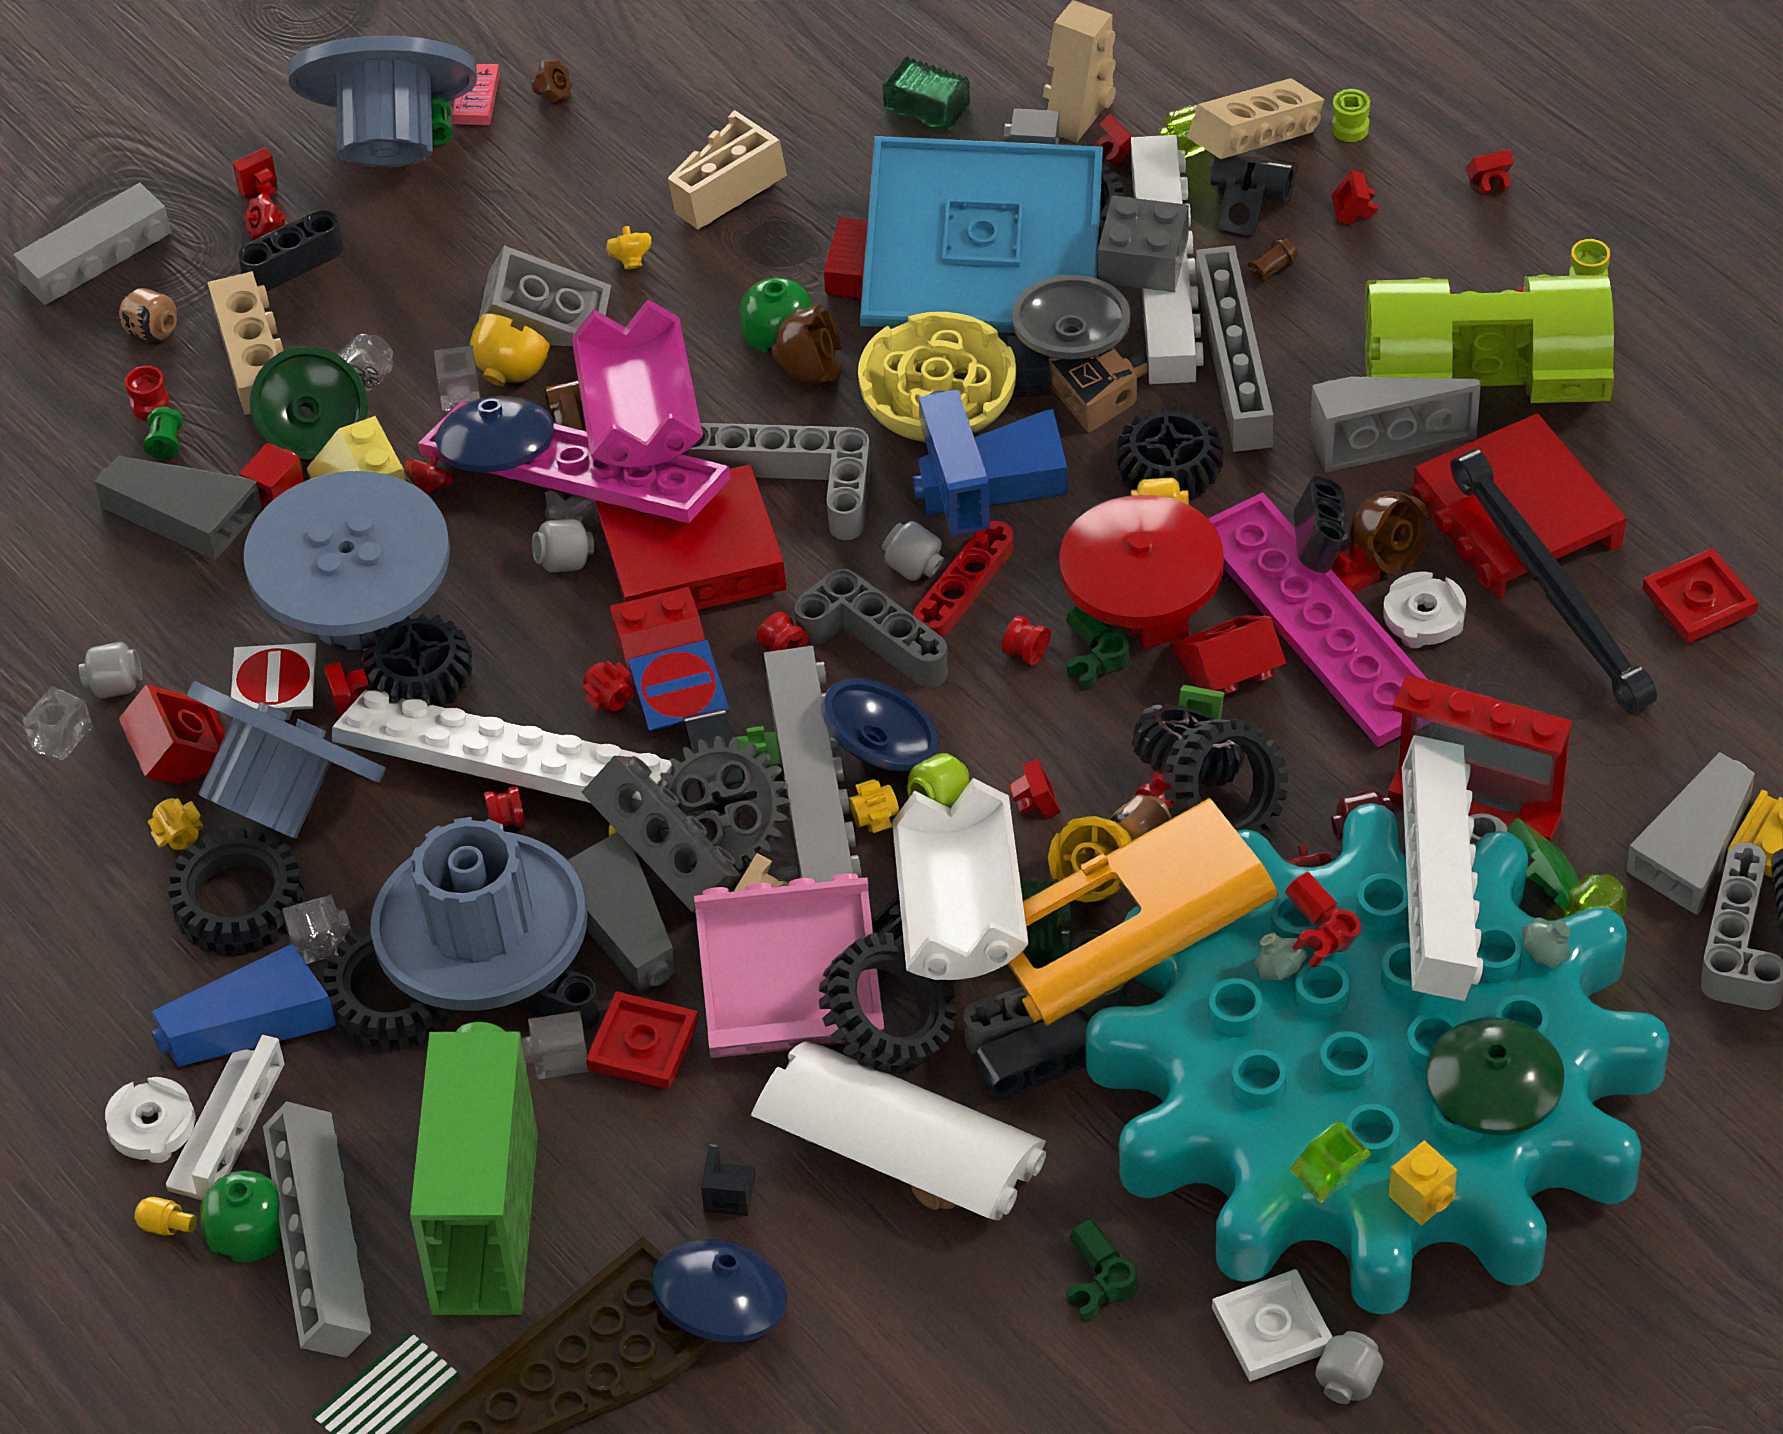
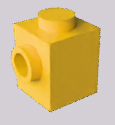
M1424 1140L1391 1167L1388 1196L1416 1222L1423 1225L1437 1212L1443 1211L1453 1201L1456 1195L1457 1169Z

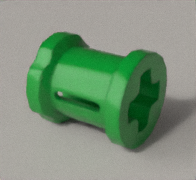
M431 96L432 146L444 145L453 136L451 124L448 122V118L451 115V106L445 98Z
M168 407L154 408L147 418L150 430L144 439V451L157 459L173 458L179 450V442L176 437L177 432L182 427L183 418L178 411Z

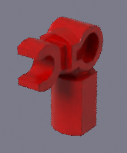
M1309 871L1295 878L1287 887L1285 895L1314 926L1319 925L1316 930L1307 929L1303 931L1293 945V948L1299 950L1304 946H1308L1316 952L1308 963L1311 967L1321 965L1328 954L1347 951L1361 931L1362 926L1358 917L1348 910H1338V903Z

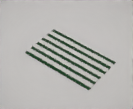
M409 1331L311 1416L332 1434H394L461 1375Z

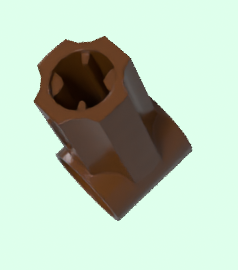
M578 380L545 386L548 410L553 421L555 420V423L558 425L586 431Z

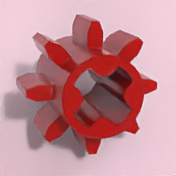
M610 661L593 665L586 672L583 679L584 686L582 689L588 693L584 700L596 711L603 708L608 713L622 709L628 704L633 695L632 688L634 685L629 681L632 673L620 662L615 666Z

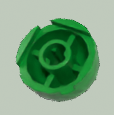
M773 277L756 282L747 290L739 307L741 336L751 347L768 353V348H772L773 343L776 342L777 332L782 321L797 310L814 306L812 297L801 284L792 279Z
M244 1170L231 1172L219 1178L208 1189L200 1206V1219L204 1240L212 1252L217 1255L220 1252L223 1255L230 1256L231 1261L243 1263L260 1260L274 1253L281 1246L280 1239L282 1237L278 1219L280 1202L279 1193L274 1181L261 1173Z

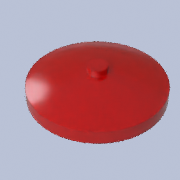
M1155 495L1120 497L1091 508L1071 525L1062 541L1059 555L1062 584L1071 600L1084 612L1100 621L1129 628L1163 626L1192 615L1214 595L1221 582L1224 567L1223 545L1213 524L1195 508L1175 499Z

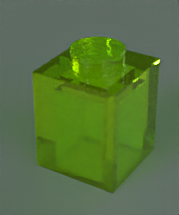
M1339 1120L1308 1144L1290 1168V1171L1322 1203L1353 1179L1371 1153Z

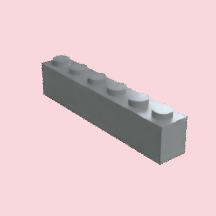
M1235 245L1196 250V285L1233 452L1273 447V411Z
M286 1101L265 1123L263 1130L271 1178L279 1193L278 1219L300 1348L347 1358L371 1334V1322L366 1308L363 1291L364 1283L359 1269L357 1245L354 1241L350 1207L347 1202L344 1186V1173L341 1169L337 1147V1135L334 1130L331 1112Z

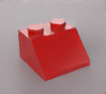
M689 586L610 606L614 639L623 666L629 672L631 670L628 659L705 640L700 617ZM631 676L629 681L634 685L632 688L633 696L638 697L633 676Z
M1241 615L1170 643L1172 651L1196 687L1224 692V695L1237 690L1238 682L1251 678L1252 682L1267 679L1275 675L1274 668L1286 664L1272 619L1269 616Z
M147 684L119 718L126 733L127 741L131 745L145 777L154 781L161 780L177 785L208 774L226 735L214 708L187 697L185 694Z

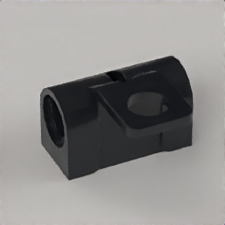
M1244 152L1224 159L1215 156L1211 169L1210 183L1212 186L1225 188L1218 221L1219 228L1242 235H1254L1263 197L1281 202L1291 201L1299 163L1251 152ZM1236 203L1245 204L1250 211V218L1243 225L1233 223L1229 216L1231 207Z

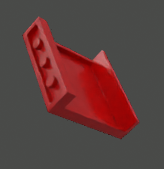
M1538 413L1415 467L1414 483L1411 487L1412 496L1424 502L1437 530L1441 534L1448 536L1455 545L1459 557L1463 561L1470 563L1477 572L1481 584L1485 588H1490L1499 600L1505 598L1506 582L1528 571L1505 541L1475 495H1465L1458 488L1452 477L1450 469L1451 460L1472 449H1478L1486 456L1493 470L1494 483L1521 514L1555 559L1598 540H1601L1609 551L1624 543L1627 518Z
M750 464L729 469L730 480L690 523L595 500L599 530L603 531L624 602L689 586L696 608L699 610L787 590L784 560Z

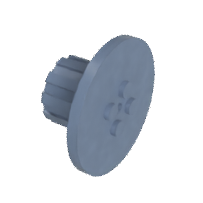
M364 36L334 40L303 50L290 60L288 80L290 88L299 96L322 105L336 107L337 155H341V160L366 167L388 166L390 168L401 167L411 163L417 164L425 161L427 156L432 155L431 96H439L449 102L470 92L477 83V64L473 56L465 50L440 41L407 36Z
M345 471L326 474L309 479L288 489L276 497L259 514L248 533L244 548V566L248 584L252 594L262 608L281 623L303 632L317 634L320 640L330 646L333 644L346 646V650L363 649V646L367 645L368 638L376 637L377 630L382 628L388 629L390 625L404 621V618L427 602L441 584L450 558V542L446 522L434 501L421 489L407 481L391 475L368 471Z
M192 681L186 694L187 697L234 717L198 795L293 838H297L331 762L377 783H380L386 770L385 767L324 740L326 731L300 719H298L296 726L285 722L287 713L262 702L259 703L256 709L196 681Z
M472 817L454 819V823L444 827L438 825L425 834L426 840L420 847H415L412 857L401 864L387 879L373 907L371 917L373 945L379 964L388 978L400 990L423 1003L439 1008L461 1011L485 1010L505 1006L529 997L546 987L569 966L578 953L584 940L588 919L587 905L581 881L574 868L561 854L533 838L504 832L503 825L490 819H487L486 822L474 821Z

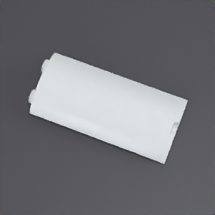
M974 778L951 808L914 791L892 821L906 970L934 980L967 979L992 972L1009 963L1028 945L1009 795Z
M812 1041L802 1042L789 1052L788 1059L790 1061L785 1070L779 1067L775 1069L751 1114L753 1117L984 1217L998 1221L1002 1218L1003 1214L1007 1215L1011 1211L1015 1203L1017 1190L1014 1189L1017 1179L1028 1182L1032 1175L1036 1176L1041 1170L1046 1157V1151L1042 1150L1046 1142L1043 1139L888 1073L876 1070L874 1067L858 1064L857 1060Z

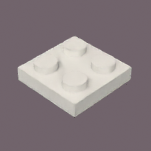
M1297 1269L1212 1299V1309L1249 1382L1322 1356L1330 1338H1333Z

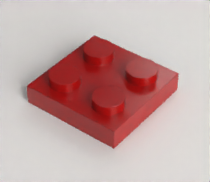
M1713 548L1643 578L1642 590L1687 644L1757 613V599Z
M616 991L586 1058L587 1070L670 1090L699 1022L698 1011Z

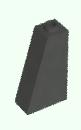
M118 456L107 468H104L95 480L101 508L214 560L222 554L262 509L258 485L252 479Z
M616 832L567 861L574 868L583 887L588 915L586 931L641 994L653 986L663 984L670 976L676 973L673 947L635 850Z

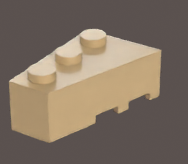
M1075 0L1071 1L1054 22L1048 65L1054 67L1051 86L1048 84L1044 86L1043 97L1049 99L1047 110L1059 111V137L1077 143L1103 109L1109 108L1113 103L1116 94V88L1113 87V72L1116 62L1113 59L1115 32L1112 31V14Z
M735 110L728 116L729 124L721 132L714 130L708 136L709 144L700 153L694 151L668 177L676 215L696 229L710 224L716 218L740 206L746 200L787 176L780 140Z

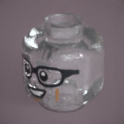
M359 334L337 353L356 370L368 392L374 389L393 370V351L389 344L376 334Z

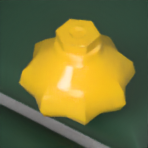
M629 226L623 227V235L609 239L606 250L610 256L621 261L625 269L639 268L642 266V257L651 247V236L649 233L631 234Z

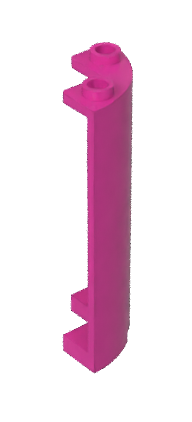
M647 299L626 327L593 309L571 337L590 456L615 466L646 467L666 462L681 455L691 448L703 434L679 317Z

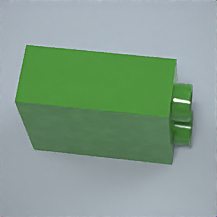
M485 1022L465 1024L459 1027L456 1032H429L410 1217L432 1315H522L538 1132L520 1032H505L502 1028Z

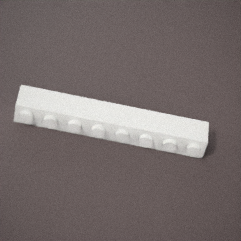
M1176 135L1131 137V170L1134 198L1183 204L1182 200H1188L1187 177H1180V173H1186L1185 150H1178ZM1188 204V205H1189V227H1190V226H1191V215H1190V204ZM1189 231L1175 292L1141 288L1149 384L1196 382V366H1203L1202 342L1195 343V338L1201 337L1200 314H1192V309H1198L1197 286H1190V282L1196 281L1195 258L1187 259V254H1193L1192 231Z
M1414 735L1402 766L1412 990L1465 1001L1471 984L1477 985L1479 983L1483 970V959L1477 957L1481 941V930L1475 928L1479 913V901L1473 899L1478 876L1476 872H1472L1476 847L1470 844L1474 818L1468 817L1472 801V791L1466 790L1470 776V764L1465 763L1464 745Z

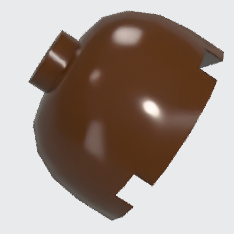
M822 305L805 307L790 314L782 321L777 332L776 342L772 346L773 357L777 365H782L784 371L793 380L808 385L834 382L840 378L842 371V362L835 364V351L842 350L838 330L828 310L819 311Z
M1396 491L1376 493L1365 499L1358 507L1352 519L1350 530L1351 544L1354 546L1357 543L1366 552L1367 564L1380 569L1382 572L1395 574L1394 571L1401 567V570L1406 571L1421 557L1427 545L1429 534L1423 531L1425 526L1424 519L1430 521L1429 512L1424 502L1412 495Z

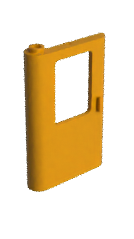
M1208 798L1105 856L1102 853L1082 864L1081 870L1023 901L1026 926L1103 883L1116 878L1122 882L1141 908L1139 914L1042 968H1034L1023 952L1007 963V965L1028 995L1022 999V1002L1033 1022L1035 1023L1042 1019L1044 1024L1048 1026L1279 897L1263 864L1214 802Z

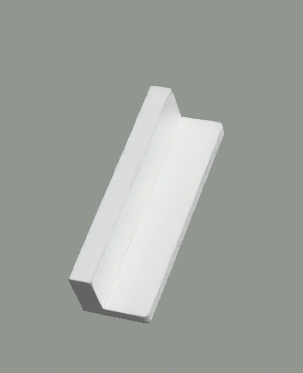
M262 1035L254 1051L246 1049L231 1054L166 1182L169 1192L203 1201L208 1189L219 1178L231 1172L284 1066L279 1039Z

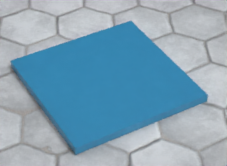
M875 136L860 326H889L895 328L907 323L908 316L915 314L952 312L979 319L992 326L998 333H1015L1012 324L1013 305L1018 296L1029 286L1041 280L1061 275H1082L1097 279L1103 147Z

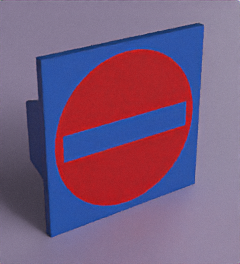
M708 640L628 659L649 732L684 723V716L725 708L726 712H729Z

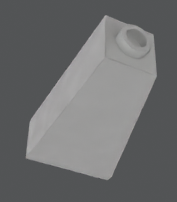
M1719 752L1629 846L1626 872L1698 915L1703 909L1726 857L1727 849L1750 803L1755 773L1749 770L1743 763L1732 760Z

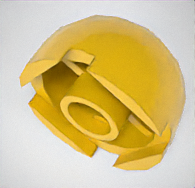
M483 314L475 325L470 340L472 359L475 365L484 372L483 378L494 385L504 386L505 382L511 384L526 382L537 374L545 363L550 344L546 339L527 326H524L522 331L511 327L510 325L513 320L495 314Z
M1097 816L1073 819L1067 823L1068 825L1060 833H1056L1051 841L1048 854L1050 874L1054 882H1059L1081 870L1082 864L1102 853L1106 856L1132 840L1128 832L1115 821ZM1111 879L1075 900L1085 903L1108 900L1124 890L1125 887L1119 879Z

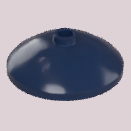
M489 396L469 402L453 411L439 426L435 440L440 457L449 465L471 472H497L521 466L541 455L551 444L555 429L552 416L541 405L522 397Z
M846 679L833 684L822 700L821 712L830 734L847 752L869 765L888 771H911L914 766L931 758L938 751L939 735L930 717L913 700L889 686L865 679Z
M700 1239L682 1243L671 1248L657 1262L651 1282L654 1300L669 1320L691 1334L719 1342H744L764 1336L779 1324L787 1304L786 1286L778 1271L757 1252L727 1240Z

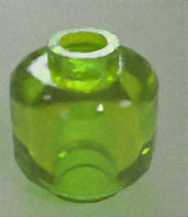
M1191 104L1168 112L1165 117L1166 127L1160 129L1161 136L1176 135L1178 150H1185V158L1207 151L1187 138L1198 104Z
M1589 873L1583 876L1571 888L1568 894L1570 903L1564 909L1566 914L1564 918L1596 906L1612 909L1623 918L1627 910L1626 891L1622 884L1609 874Z

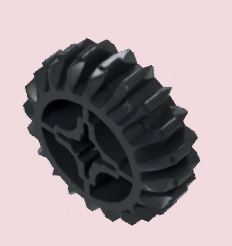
M1163 406L1160 413L1155 414L1148 409L1145 418L1134 416L1132 425H1124L1122 436H1119V441H1117L1116 465L1118 470H1120L1122 481L1129 482L1131 490H1137L1139 482L1145 479L1174 478L1179 483L1180 491H1188V498L1192 500L1195 491L1205 493L1208 484H1215L1218 473H1221V468L1223 467L1224 446L1222 439L1219 438L1217 427H1211L1208 418L1198 419L1195 410L1189 414H1183L1180 407L1175 412H1168Z
M422 612L419 618L411 619L407 616L404 618V621L394 623L388 629L377 630L376 637L368 638L367 649L363 650L362 670H364L368 681V690L386 692L390 695V702L394 704L398 703L401 698H404L405 701L409 699L423 700L427 703V706L437 703L444 707L446 697L457 699L459 689L467 688L468 677L472 675L473 665L471 658L473 656L471 646L468 645L463 630H457L453 621L443 623L439 614L429 620ZM415 659H418L419 666H416Z
M1170 703L1164 704V706L1159 704L1152 705L1151 708L1144 709L1143 714H1141L1138 722H1136L1132 734L1134 737L1131 743L1134 746L1133 751L1137 756H1140V760L1143 763L1150 764L1154 771L1172 773L1173 768L1165 764L1168 756L1177 755L1172 749L1175 742L1184 740L1182 734L1187 729H1195V724L1215 718L1212 717L1211 713L1205 714L1199 712L1197 708L1194 710L1188 709L1183 705L1175 707ZM1223 740L1215 744L1204 757L1198 775L1199 784L1213 787L1214 785L1224 786L1228 782H1233L1245 758L1242 748L1230 740Z

